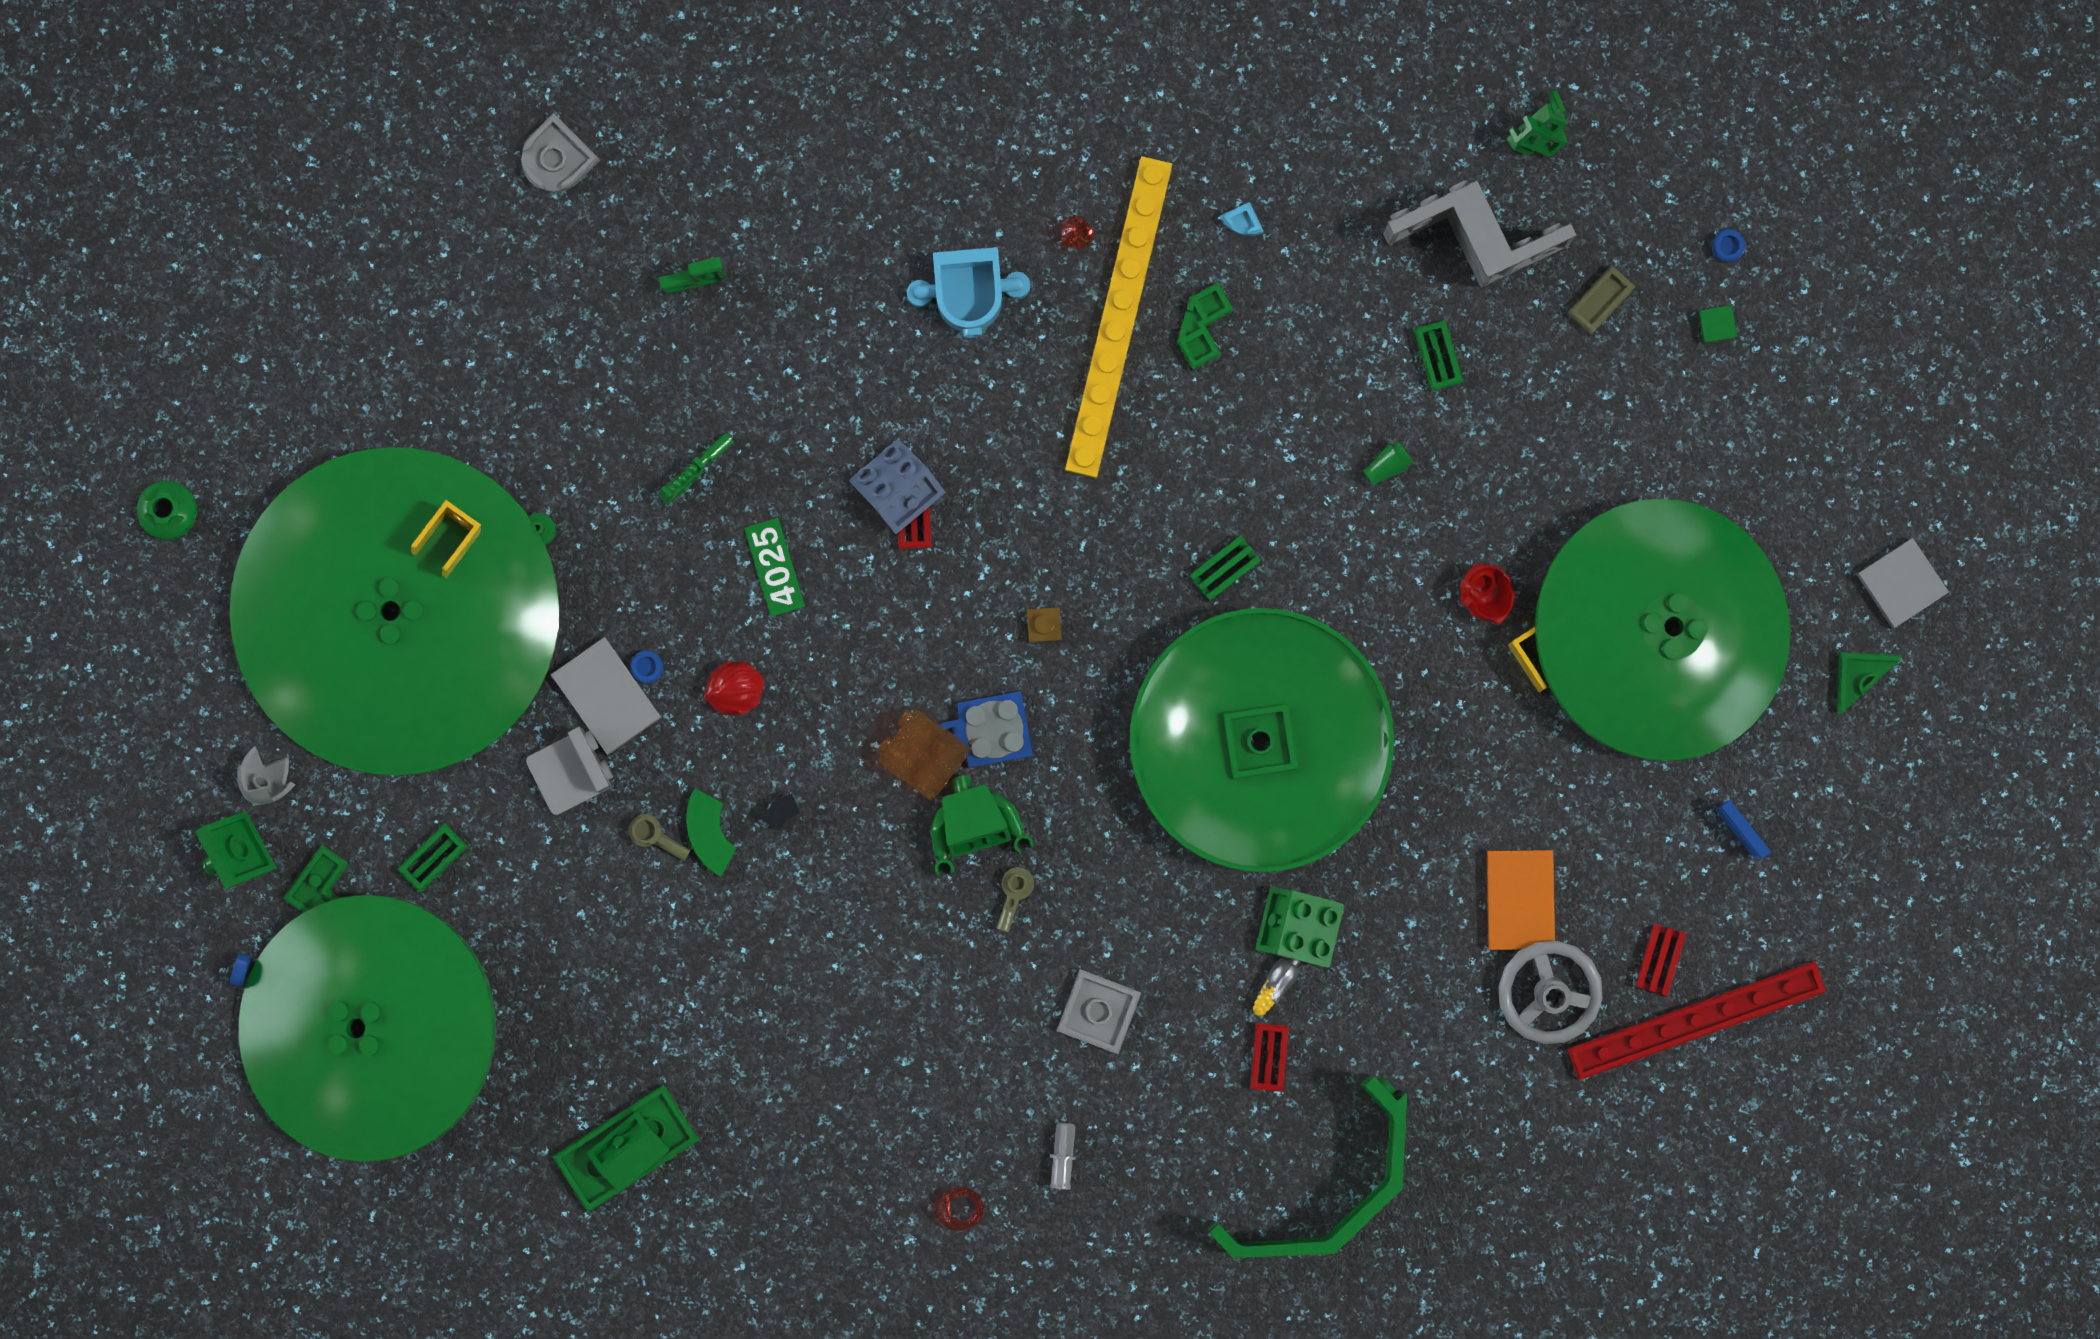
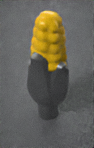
M1282 958L1276 962L1270 970L1264 985L1258 992L1259 995L1253 1006L1255 1015H1265L1275 1002L1278 1003L1283 994L1292 986L1299 974V968H1297L1300 963L1299 960Z

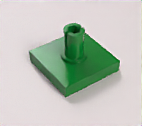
M247 811L202 826L195 831L208 856L203 860L205 871L212 876L218 874L226 890L267 875L277 869Z

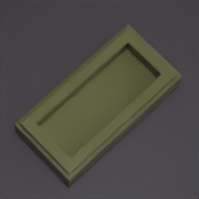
M1611 265L1568 311L1567 315L1591 336L1636 286Z

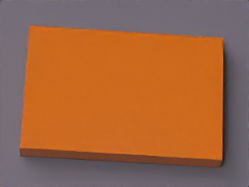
M1553 850L1486 851L1488 950H1522L1536 942L1555 941Z

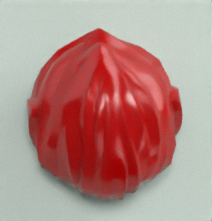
M1482 562L1476 563L1468 570L1460 584L1461 602L1472 616L1482 621L1494 622L1498 625L1508 616L1514 605L1516 594L1511 587V577L1505 574L1506 571H1503L1502 568Z
M728 661L720 664L719 668L715 669L709 677L704 701L708 702L723 715L736 717L748 713L751 709L757 707L764 690L763 685L765 684L763 675H760V672L748 662L739 661L736 663Z

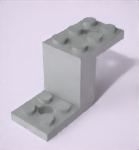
M1467 180L1452 186L1449 189L1450 192L1444 197L1439 198L1435 194L1420 202L1421 206L1412 212L1405 208L1390 216L1391 220L1387 222L1388 224L1383 233L1388 245H1391L1444 219H1448L1481 288L1569 247L1576 237L1571 224L1562 227L1558 223L1542 231L1543 235L1538 237L1539 239L1532 241L1531 237L1525 238L1514 244L1513 249H1510L1478 181L1468 184Z

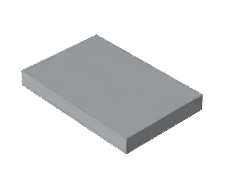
M605 637L551 674L607 755H610L662 718Z

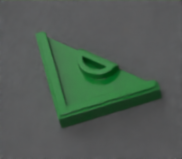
M1838 653L1836 713H1844L1848 707L1901 660V655Z

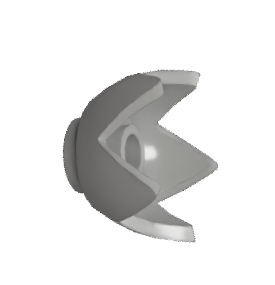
M254 746L237 769L238 785L243 797L252 804L262 805L275 802L285 796L296 785L292 782L285 784L288 776L289 758H283L264 765L257 748Z

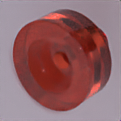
M1078 215L1071 216L1061 225L1063 236L1059 240L1065 248L1072 246L1081 250L1094 239L1090 225Z

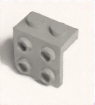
M581 727L568 732L569 736L528 756L526 760L551 813L559 815L613 788L609 779L613 778V774L605 760L600 762L594 751L599 748L591 731L585 733Z

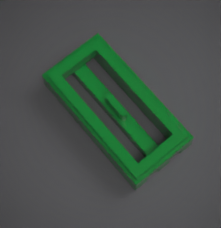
M1446 320L1414 328V335L1431 392L1463 384ZM1440 329L1454 377L1452 379H1448L1434 330ZM1423 333H1428L1441 382H1436Z
M1240 535L1189 577L1210 602L1261 562V560ZM1238 546L1242 548L1240 553L1203 582L1199 577ZM1248 556L1251 561L1213 591H1209L1207 587L1244 557Z
M444 823L398 868V871L422 893L469 846ZM446 834L449 838L411 874L408 869ZM455 843L458 847L420 883L417 879Z

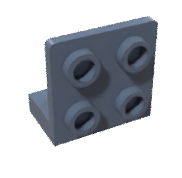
M899 439L886 447L882 453L865 467L861 468L850 479V483L875 508L895 534L900 532L946 493L929 469Z

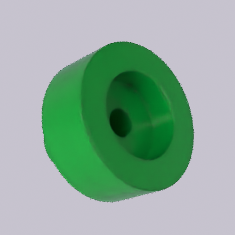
M543 513L530 515L529 517L533 522L531 524L533 533L540 534L545 545L550 544L556 536L554 521ZM534 526H536V528L540 527V530L535 531Z

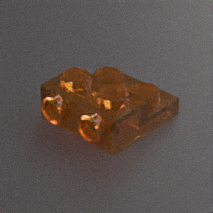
M916 708L913 713L910 710L906 711L899 719L897 726L901 729L893 739L888 736L879 746L877 752L881 756L877 762L900 780L906 781L927 799L934 801L972 748L922 709Z

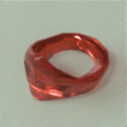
M955 1187L947 1190L939 1197L935 1204L934 1214L941 1224L948 1229L963 1231L979 1223L983 1216L984 1205L981 1197L974 1190ZM962 1195L972 1198L976 1205L974 1217L970 1221H959L956 1217H951L949 1211L950 1201H954L958 1196Z

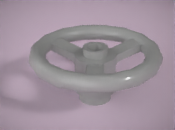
M1560 941L1536 942L1518 951L1505 966L1498 986L1500 1008L1508 1024L1524 1038L1541 1044L1565 1043L1583 1034L1596 1019L1603 999L1601 977L1592 959L1578 947ZM1556 953L1571 958L1578 964L1589 982V995L1570 991L1561 979L1554 977L1547 954ZM1534 958L1540 977L1534 989L1535 1000L1518 1015L1512 1003L1511 988L1516 973L1527 961ZM1555 989V996L1547 998L1546 995L1549 994V991ZM1569 1005L1586 1008L1585 1012L1574 1024L1562 1030L1543 1031L1529 1025L1544 1010L1548 1013L1557 1014L1566 1010Z

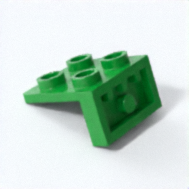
M1270 886L1255 950L1322 967H1330L1344 905L1294 890Z

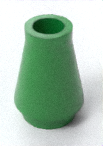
M1398 441L1393 445L1389 443L1363 471L1375 486L1379 482L1409 470L1407 466L1412 464L1413 460Z

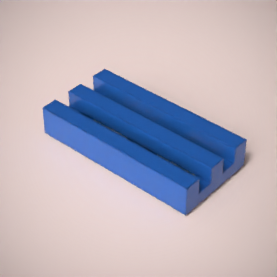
M1731 800L1723 802L1716 808L1717 813L1755 860L1763 859L1771 853Z

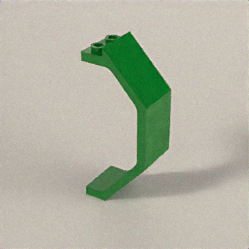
M1369 1075L1360 1084L1389 1117L1386 1174L1384 1180L1327 1235L1320 1238L1242 1243L1233 1239L1217 1221L1207 1231L1232 1258L1335 1254L1403 1189L1407 1092L1401 1090L1393 1097L1392 1095L1396 1090L1381 1076L1376 1079L1374 1076Z

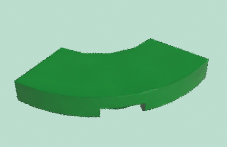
M694 788L687 808L686 823L688 836L695 853L703 864L713 873L722 877L737 850L726 839L721 829L720 815L724 804Z

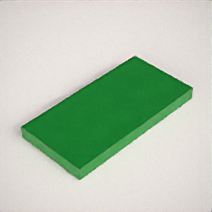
M665 1084L552 1157L587 1213L621 1192L617 1191L598 1172L587 1152L637 1110L645 1117L653 1131L667 1144L669 1152L628 1186L700 1140Z

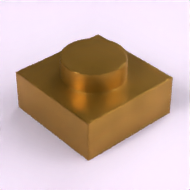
M1060 607L1027 609L1029 643L1062 641Z

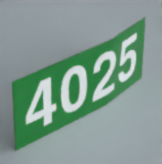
M779 518L745 527L744 530L770 616L773 617L805 607Z

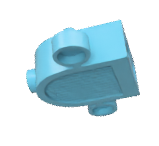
M998 247L933 253L935 284L930 285L924 280H916L909 285L907 297L909 302L918 308L926 307L933 298H937L938 310L943 320L952 328L962 331L963 338L981 337L982 330L990 326L998 317L1002 306V292H1006L1012 299H1022L1030 291V280L1022 272H1013L1005 279H1000Z

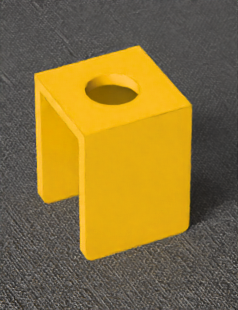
M445 500L411 545V554L416 556L446 515L469 531L468 535L442 568V576L445 578L449 576L481 531V524L447 500Z
M1534 627L1509 643L1508 647L1537 691L1541 692L1547 686L1519 644L1535 633Z

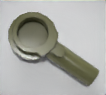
M642 814L635 817L630 823L629 836L636 845L649 847L656 844L685 861L691 851L661 833V825L654 816Z
M1020 867L1008 870L1002 878V888L1007 897L996 929L1008 933L1019 900L1028 897L1034 889L1033 876L1028 870Z

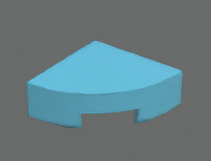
M1250 202L1220 216L1223 224L1236 234L1256 236L1264 232Z

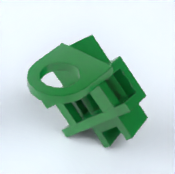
M1556 89L1549 92L1550 104L1546 103L1532 117L1527 115L1523 117L1525 123L1518 129L1512 127L1509 130L1511 135L1507 140L1513 150L1528 156L1536 151L1552 157L1568 143L1564 132L1565 125L1567 124L1565 119L1566 110Z

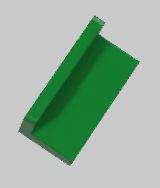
M637 1110L590 1149L587 1155L598 1172L617 1191H622L669 1152V1147L653 1131L645 1117Z

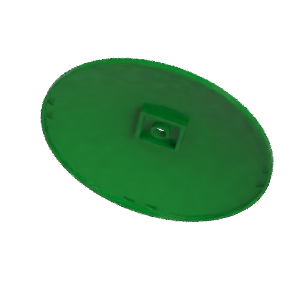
M397 447L367 449L332 459L308 471L284 489L261 514L241 550L234 572L230 597L231 635L237 661L254 698L277 727L298 745L324 760L355 771L378 775L419 774L445 768L479 753L507 732L528 709L543 684L555 652L560 610L558 585L546 545L540 534L533 533L531 527L532 520L519 503L493 479L457 459L431 451ZM445 500L481 524L479 536L447 578L442 576V568L469 533L467 529L446 515L417 555L411 554V545ZM389 601L396 602L400 607L398 618L392 621L387 620L382 614L383 606Z

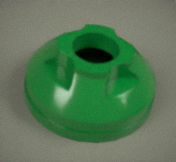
M160 481L147 487L141 494L137 504V516L141 526L148 534L161 540H174L187 534L193 527L198 514L197 503L191 491L184 485L173 481ZM161 499L170 500L173 506L171 514L165 518L158 517L154 511L155 504Z

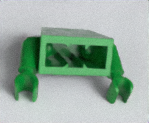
M968 775L958 776L951 781L954 794L942 798L943 807L936 811L930 830L934 855L938 856L935 873L939 877L941 876L939 869L941 863H948L950 865L951 875L955 870L954 861L948 857V854H951L952 858H956L1011 840L1014 850L1021 854L1017 844L1022 838L1028 840V844L1032 849L1033 840L1023 833L1024 825L1014 804L998 792H990L987 785L973 788Z

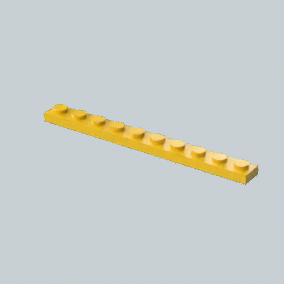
M1141 156L1065 468L1066 472L1097 479L1170 178L1172 163Z

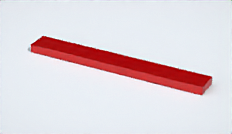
M1816 961L1576 1045L1568 1048L1567 1051L1577 1079L1582 1080L1821 995L1827 991Z

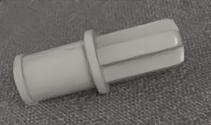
M1057 1123L1054 1154H1050V1158H1053L1050 1188L1071 1189L1072 1160H1076V1156H1073L1076 1128L1074 1124Z

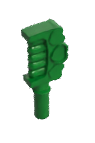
M727 433L722 435L706 451L702 452L703 456L700 459L695 457L692 464L677 475L669 485H664L659 491V498L666 505H669L678 496H681L704 473L705 465L714 463V460L734 443L733 439Z

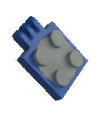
M1021 691L957 703L959 719L937 724L940 731L952 730V734L940 736V743L954 741L955 746L942 749L943 756L966 752L968 768L1033 756Z

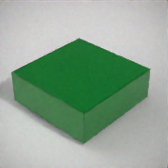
M1732 305L1700 310L1698 312L1703 344L1737 338Z

